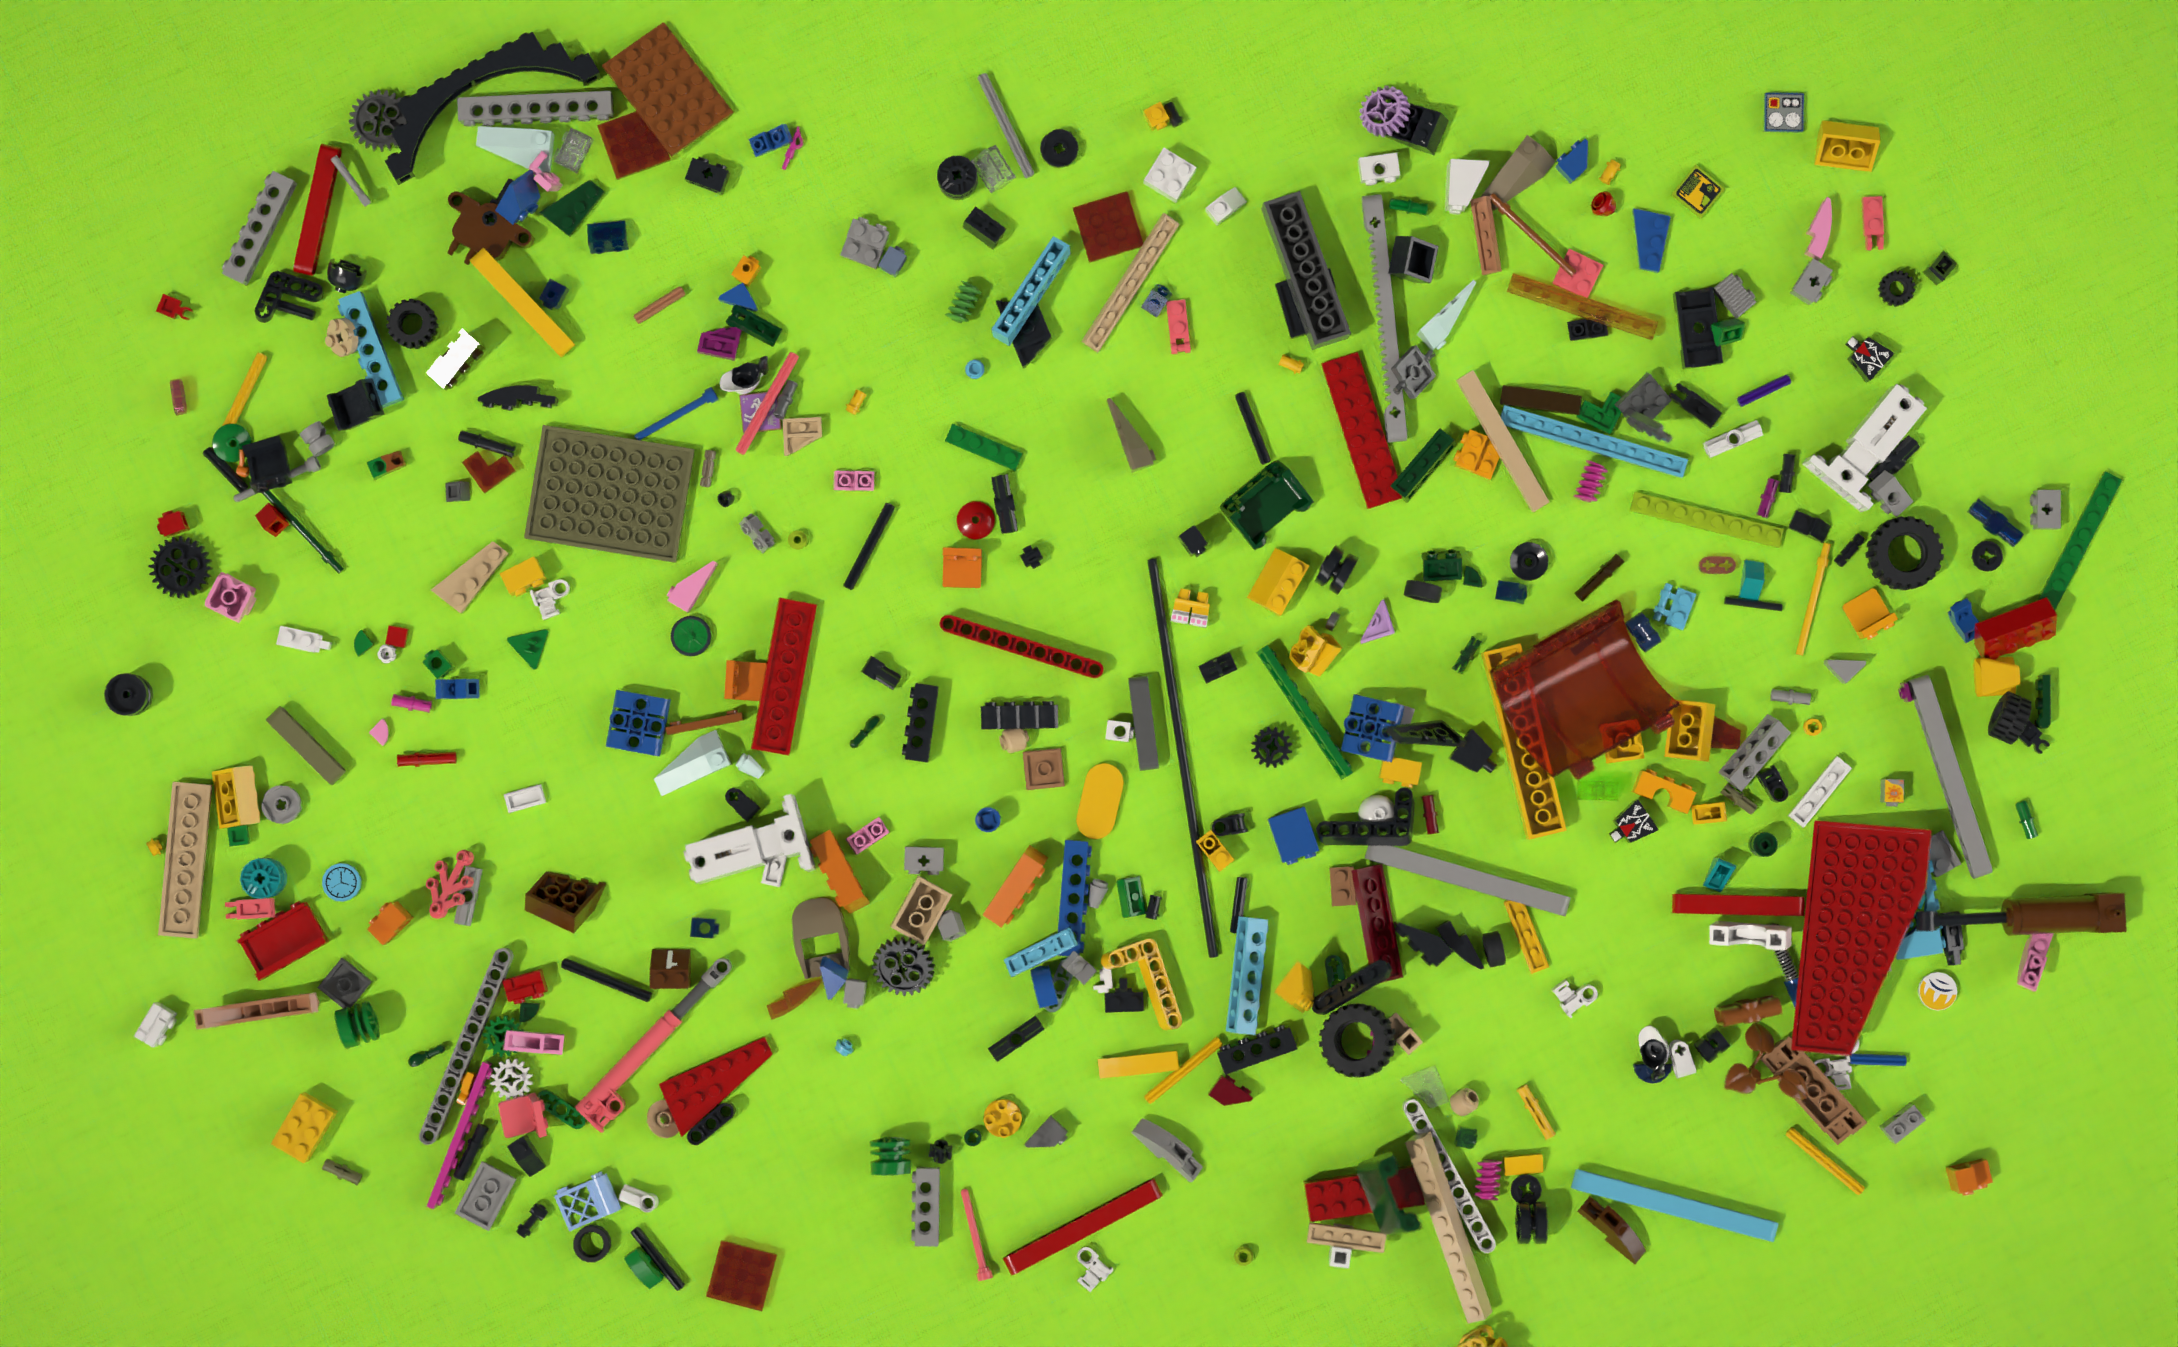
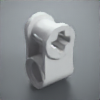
M1681 1040L1671 1041L1669 1044V1054L1676 1078L1696 1073V1067L1688 1045ZM1677 1045L1682 1047V1049H1680V1053L1675 1051L1676 1049H1678Z

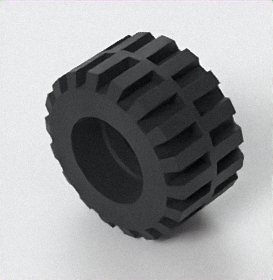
M404 299L401 300L402 303H396L394 305L395 308L390 309L389 312L391 314L386 319L388 320V324H386L389 329L388 333L393 337V340L409 349H420V346H427V342L431 343L433 335L436 336L437 334L436 328H438L436 323L438 319L434 315V311L420 300ZM417 313L422 317V327L417 333L408 335L403 331V320L409 314Z
M2006 692L1993 710L1988 725V735L2012 745L2021 736L2031 713V701L2012 692Z

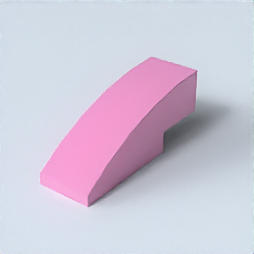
M1828 197L1822 201L1806 233L1813 238L1805 255L1817 261L1822 258L1831 231L1832 207L1831 199Z
M506 1030L504 1050L562 1055L564 1034Z

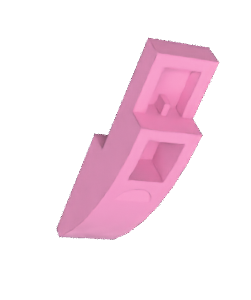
M2033 934L2026 940L2019 965L2017 984L2033 992L2037 990L2047 961L2046 954L2053 934Z

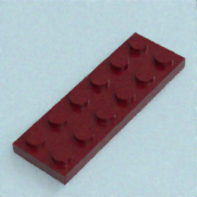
M1378 864L1351 870L1368 964L1383 960L1391 965V975L1383 982L1403 978L1383 865Z

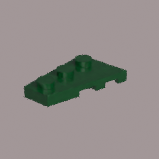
M588 180L539 213L571 237L606 192L591 180Z

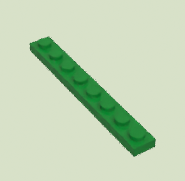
M2106 471L2102 473L2037 601L2047 597L2054 611L2056 610L2122 482L2121 479Z
M1268 645L1257 651V655L1340 779L1342 780L1351 775L1353 772L1350 763L1341 756L1340 748L1335 743L1333 744L1329 738L1328 730L1321 726L1318 715L1311 711L1307 699L1301 696L1297 690V684L1289 678L1287 669L1277 660L1275 651L1269 648Z

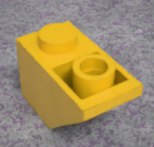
M1212 830L1196 841L1219 872L1234 861V858Z

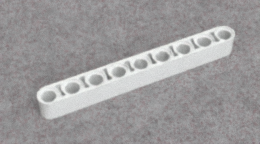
M1414 1098L1406 1099L1403 1102L1402 1108L1416 1135L1431 1132V1135L1435 1138L1434 1144L1438 1154H1444V1161L1441 1163L1444 1172L1451 1170L1454 1173L1453 1178L1447 1180L1452 1195L1455 1188L1461 1187L1463 1189V1194L1460 1197L1453 1195L1457 1210L1476 1245L1484 1253L1492 1252L1496 1245L1495 1240L1422 1106ZM1411 1102L1417 1105L1414 1112L1407 1111V1105ZM1420 1119L1426 1121V1126L1423 1129H1417L1416 1123ZM1467 1204L1472 1205V1211L1469 1214H1464L1462 1211L1463 1207ZM1476 1221L1482 1224L1481 1229L1478 1231L1472 1230V1224ZM1490 1239V1246L1483 1248L1481 1246L1482 1240Z

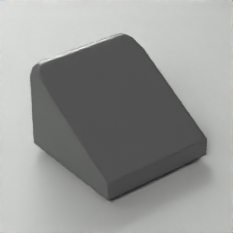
M469 482L445 483L446 502L470 501Z

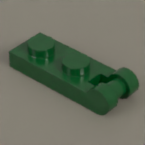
M733 306L732 314L726 320L729 326L737 327L772 347L775 345L782 331L781 328L741 306Z
M2038 675V679L2035 680V689L2038 690V698L2035 700L2038 718L2034 724L2037 728L2044 729L2048 728L2051 724L2050 675Z

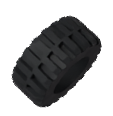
M1912 516L1897 517L1878 526V529L1871 534L1872 538L1867 542L1866 546L1868 547L1866 558L1869 559L1867 565L1869 569H1872L1874 578H1878L1880 580L1879 583L1888 585L1889 588L1894 590L1915 589L1932 580L1936 576L1935 573L1940 570V561L1944 558V554H1941V549H1944L1943 543H1939L1938 539L1941 537L1938 533H1934V527L1930 524H1925L1924 520L1915 519ZM1898 536H1910L1920 547V562L1911 571H1900L1889 560L1888 548L1890 542Z
M1348 1004L1331 1012L1329 1019H1325L1323 1022L1324 1028L1320 1030L1319 1036H1322V1041H1319V1047L1323 1048L1321 1054L1323 1058L1328 1060L1326 1063L1329 1067H1333L1335 1072L1344 1074L1346 1077L1358 1078L1371 1076L1374 1073L1380 1072L1384 1066H1387L1390 1062L1389 1058L1394 1055L1393 1046H1396V1040L1393 1037L1395 1030L1391 1028V1021L1384 1016L1385 1013L1377 1010L1374 1006L1365 1004ZM1354 1022L1366 1024L1374 1037L1372 1051L1368 1056L1361 1059L1349 1057L1342 1047L1343 1031L1349 1024Z

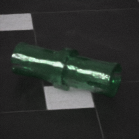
M1471 636L1465 649L1460 651L1461 655L1452 667L1456 671L1461 665L1458 673L1461 675L1470 660L1473 661V655L1480 644H1482V641L1478 639L1473 646L1476 640L1474 636Z

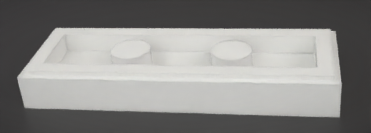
M793 831L788 833V841H791ZM782 855L766 860L767 865H765L761 883L780 887L787 857Z

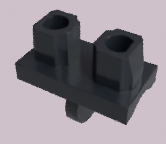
M1230 652L1198 666L1206 684L1238 670Z

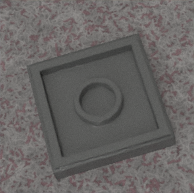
M342 957L317 988L342 1008L349 1007L351 1009L373 981Z

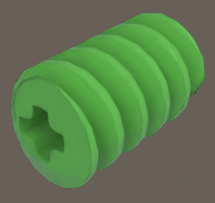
M964 281L961 282L965 286H958L961 293L956 292L955 296L957 299H952L951 301L954 306L948 307L951 313L945 314L949 319L961 324L962 322H969L965 315H972L968 309L976 307L972 303V301L979 300L975 294H982L977 287Z

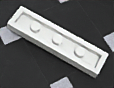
M1835 756L1787 816L1804 828L1852 768L1838 756Z

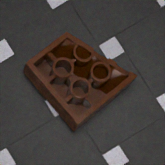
M546 871L525 894V911L574 934L595 910L606 883L599 882L594 884L589 883L588 879L581 878V881L570 879L568 875Z

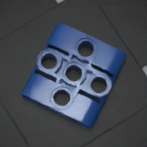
M616 690L612 714L610 715L606 747L660 756L671 700ZM640 699L646 701V707L642 710L637 707V702ZM616 707H617V708H622V709H628V710H631V711H630V713H628V712H623V711H617V710H616ZM618 714L624 717V722L621 725L615 723V717ZM655 714L664 716V719L650 717L649 715ZM636 718H641L643 721V725L639 729L633 725ZM656 721H659L662 725L659 732H655L652 729V725ZM612 727L627 730V732L625 733L612 730ZM646 734H652L661 737L660 739L647 737ZM632 737L639 739V745L635 748L630 745Z
M1354 694L1349 716L1344 720L1345 734L1341 751L1392 762L1397 742L1391 736L1389 737L1386 732L1389 726L1401 725L1405 706ZM1378 705V706H1379V712L1376 714V713H1375V708H1376V706ZM1355 712H1356V713H1360V714H1364V715H1363V717H1361V716H1356V715H1355ZM1355 720H1357V722H1358V725H1357L1356 728H1354V726H1353ZM1387 720H1390V721H1394V722H1396V723H1395V724H1391V723H1386V721H1387ZM1374 724L1375 730L1371 732V726ZM1350 732L1359 734V737L1350 735ZM1382 740L1391 741V744L1383 743ZM1368 743H1370L1371 745L1369 751L1366 750V746Z

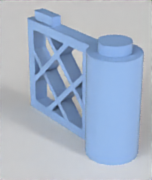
M600 1171L591 1175L592 1180L571 1189L566 1186L556 1191L557 1195L554 1197L569 1231L622 1209L607 1173L603 1174ZM586 1186L590 1193L588 1200L578 1196L580 1189ZM568 1195L574 1198L571 1206L564 1205L561 1197ZM576 1199L586 1203L583 1212L573 1209ZM588 1206L596 1207L598 1215L594 1217L587 1215ZM572 1212L581 1215L579 1223L572 1225L570 1220Z

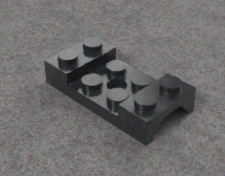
M1713 287L1695 291L1674 292L1673 300L1680 335L1682 368L1690 369L1721 365L1723 363L1721 346L1715 345L1711 328L1712 323L1718 322ZM1695 323L1703 325L1702 333L1694 331L1693 326Z

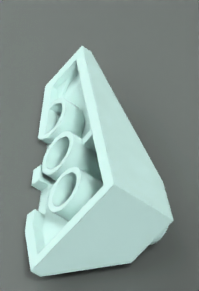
M717 730L698 737L654 778L661 796L732 765Z

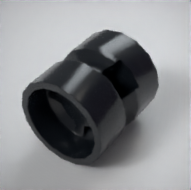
M1715 1027L1706 1033V1038H1700L1693 1044L1709 1064L1718 1057L1717 1053H1723L1730 1047L1727 1040ZM1713 1040L1717 1047L1713 1048L1709 1042Z

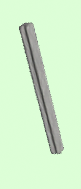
M987 73L979 75L978 81L1024 177L1029 178L1033 176L1034 171Z

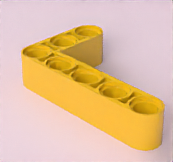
M1153 939L1140 940L1103 954L1101 964L1108 970L1138 961L1159 1026L1166 1031L1178 1029L1181 1026L1182 1017L1158 946ZM1144 944L1148 947L1147 952L1144 950ZM1128 950L1131 952V958L1127 956ZM1111 956L1115 959L1114 965L1111 963ZM1151 962H1152L1153 965H1154V970H1153V971H1152L1151 968H1150V963H1151ZM1156 981L1160 983L1159 989L1156 986ZM1163 999L1166 1001V1007L1162 1004ZM1169 1017L1172 1019V1025L1168 1022Z

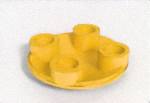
M998 1099L991 1102L985 1109L984 1125L994 1136L1006 1138L1013 1135L1019 1129L1022 1122V1114L1019 1107L1011 1100Z

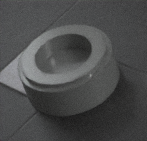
M1332 612L1325 626L1326 629L1333 631L1339 620V613Z

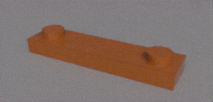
M738 710L727 711L725 716L681 724V721L671 722L670 726L665 728L667 735L744 721L743 713H738Z

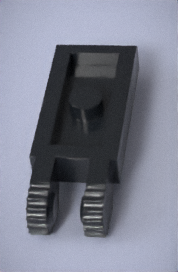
M1677 383L1675 386L1677 390L1687 395L1684 401L1674 393H1670L1668 396L1675 403L1679 404V407L1711 429L1722 412L1692 390L1690 391L1680 383Z

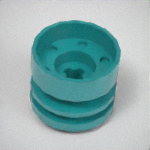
M257 858L249 861L244 866L240 875V882L243 890L249 896L260 899L271 898L284 890L287 884V872L285 867L273 858ZM261 875L265 876V880L259 881L258 877Z

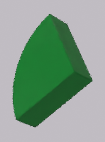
M363 630L357 633L354 640L355 652L360 657L374 645Z

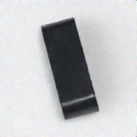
M731 1102L722 1103L695 1125L687 1134L689 1143L692 1145L701 1144L729 1121L736 1112L734 1104ZM723 1106H728L731 1109L730 1116L722 1114L721 1109ZM712 1118L716 1121L715 1128L707 1126L708 1119ZM699 1131L702 1136L701 1140H694L692 1132Z

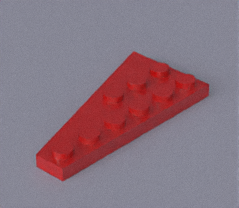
M765 1037L659 1084L681 1137L773 1055Z

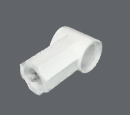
M627 1184L624 1185L620 1193V1201L640 1208L644 1212H651L659 1205V1199L655 1194L644 1192ZM646 1198L652 1199L653 1206L651 1208L645 1205Z

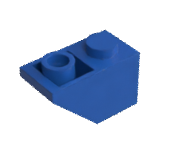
M1586 138L1582 142L1578 140L1570 147L1572 151L1568 155L1564 153L1556 160L1558 164L1555 168L1570 184L1587 169L1588 141Z

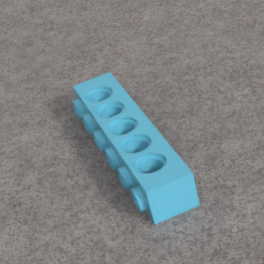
M1054 236L1052 237L993 326L992 334L994 338L1008 346L1011 345L1070 256V245Z
M358 291L338 299L340 303L338 310L341 316H345L355 326V330H353L354 335L357 336L361 328L367 329V334L364 337H359L358 335L356 351L359 352L361 357L358 359L362 369L366 370L368 375L365 376V379L373 378L382 408L403 401L402 392L364 294ZM359 310V318L352 319L353 311ZM368 346H373L374 348L371 355H366L365 349ZM379 363L381 366L380 371L373 373V365ZM382 381H386L388 384L384 391L379 389V384Z
M1238 916L1226 1024L1227 1032L1256 1034L1258 1026L1257 1016L1260 1007L1259 998L1262 989L1261 980L1264 970V953L1266 951V935L1268 932L1267 919Z

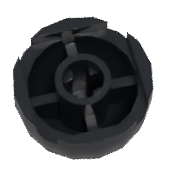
M330 259L327 276L329 282L335 286L336 291L341 293L354 291L363 284L367 271H360L361 266L340 259L338 263L334 262L335 259Z

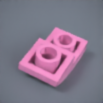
M834 471L833 490L874 491V472Z
M878 817L845 840L855 855H857L890 832L880 817Z

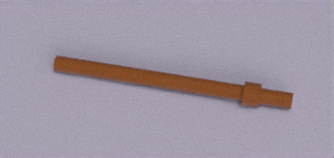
M1494 193L1490 195L1491 202L1499 208L1498 211L1502 215L1505 214L1571 277L1576 273V270L1510 209L1511 206L1508 203L1501 201Z

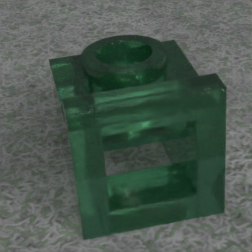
M1458 1125L1454 1144L1458 1147L1472 1149L1477 1142V1129Z

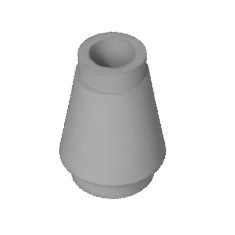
M1093 879V882L1090 883L1088 906L1099 908L1108 890L1107 882Z

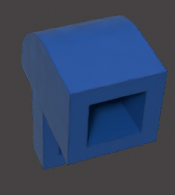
M1966 598L1950 607L1951 611L1948 612V616L1957 633L1965 643H1968L1974 639L1975 624L1979 623V621L1973 615L1971 603Z
M479 679L435 680L436 699L479 698Z
M1049 965L1031 969V977L1039 1008L1058 1004Z

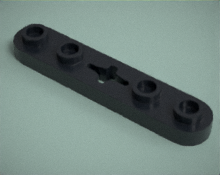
M1378 960L1317 995L1313 1000V1012L1319 1015H1326L1385 981L1391 975V965L1386 961Z

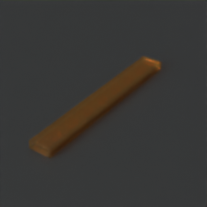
M1515 273L1512 274L1507 289L1509 293L1649 340H1653L1658 321Z

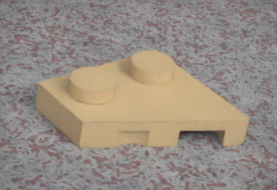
M821 417L783 419L784 456H789L822 437Z

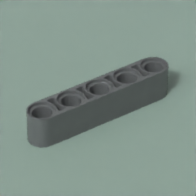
M1148 676L1128 678L1139 768L1140 771L1159 769Z

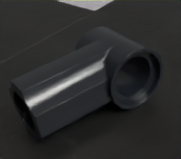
M870 656L861 670L868 677L878 680L894 690L902 677L873 656Z

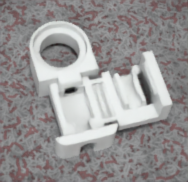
M559 579L548 583L549 587L536 592L530 591L534 605L539 606L543 620L560 614L559 609L556 610L554 606L556 601H553V598L557 600L568 595L570 586L566 581ZM558 583H564L566 586V591L562 594H558L555 590Z
M1564 979L1551 990L1561 1001L1560 1007L1568 1017L1572 1018L1571 1014L1581 1006L1585 1005L1587 1007L1595 1001L1598 992L1590 984H1585L1576 991H1571L1568 987L1570 984ZM1587 988L1593 990V996L1589 999L1583 996V992Z
M1845 1056V1059L1830 1061V1058L1814 1062L1816 1065L1818 1063L1825 1065V1076H1832V1079L1835 1081L1834 1086L1838 1090L1851 1089L1850 1077L1846 1073V1071L1848 1073L1852 1072L1849 1056Z
M1083 1247L1078 1251L1077 1259L1087 1269L1090 1267V1269L1086 1270V1275L1083 1278H1078L1077 1281L1091 1292L1100 1281L1107 1279V1276L1113 1272V1268L1109 1269L1098 1259L1099 1255L1091 1248ZM1084 1250H1088L1091 1253V1259L1087 1262L1082 1261L1080 1257Z

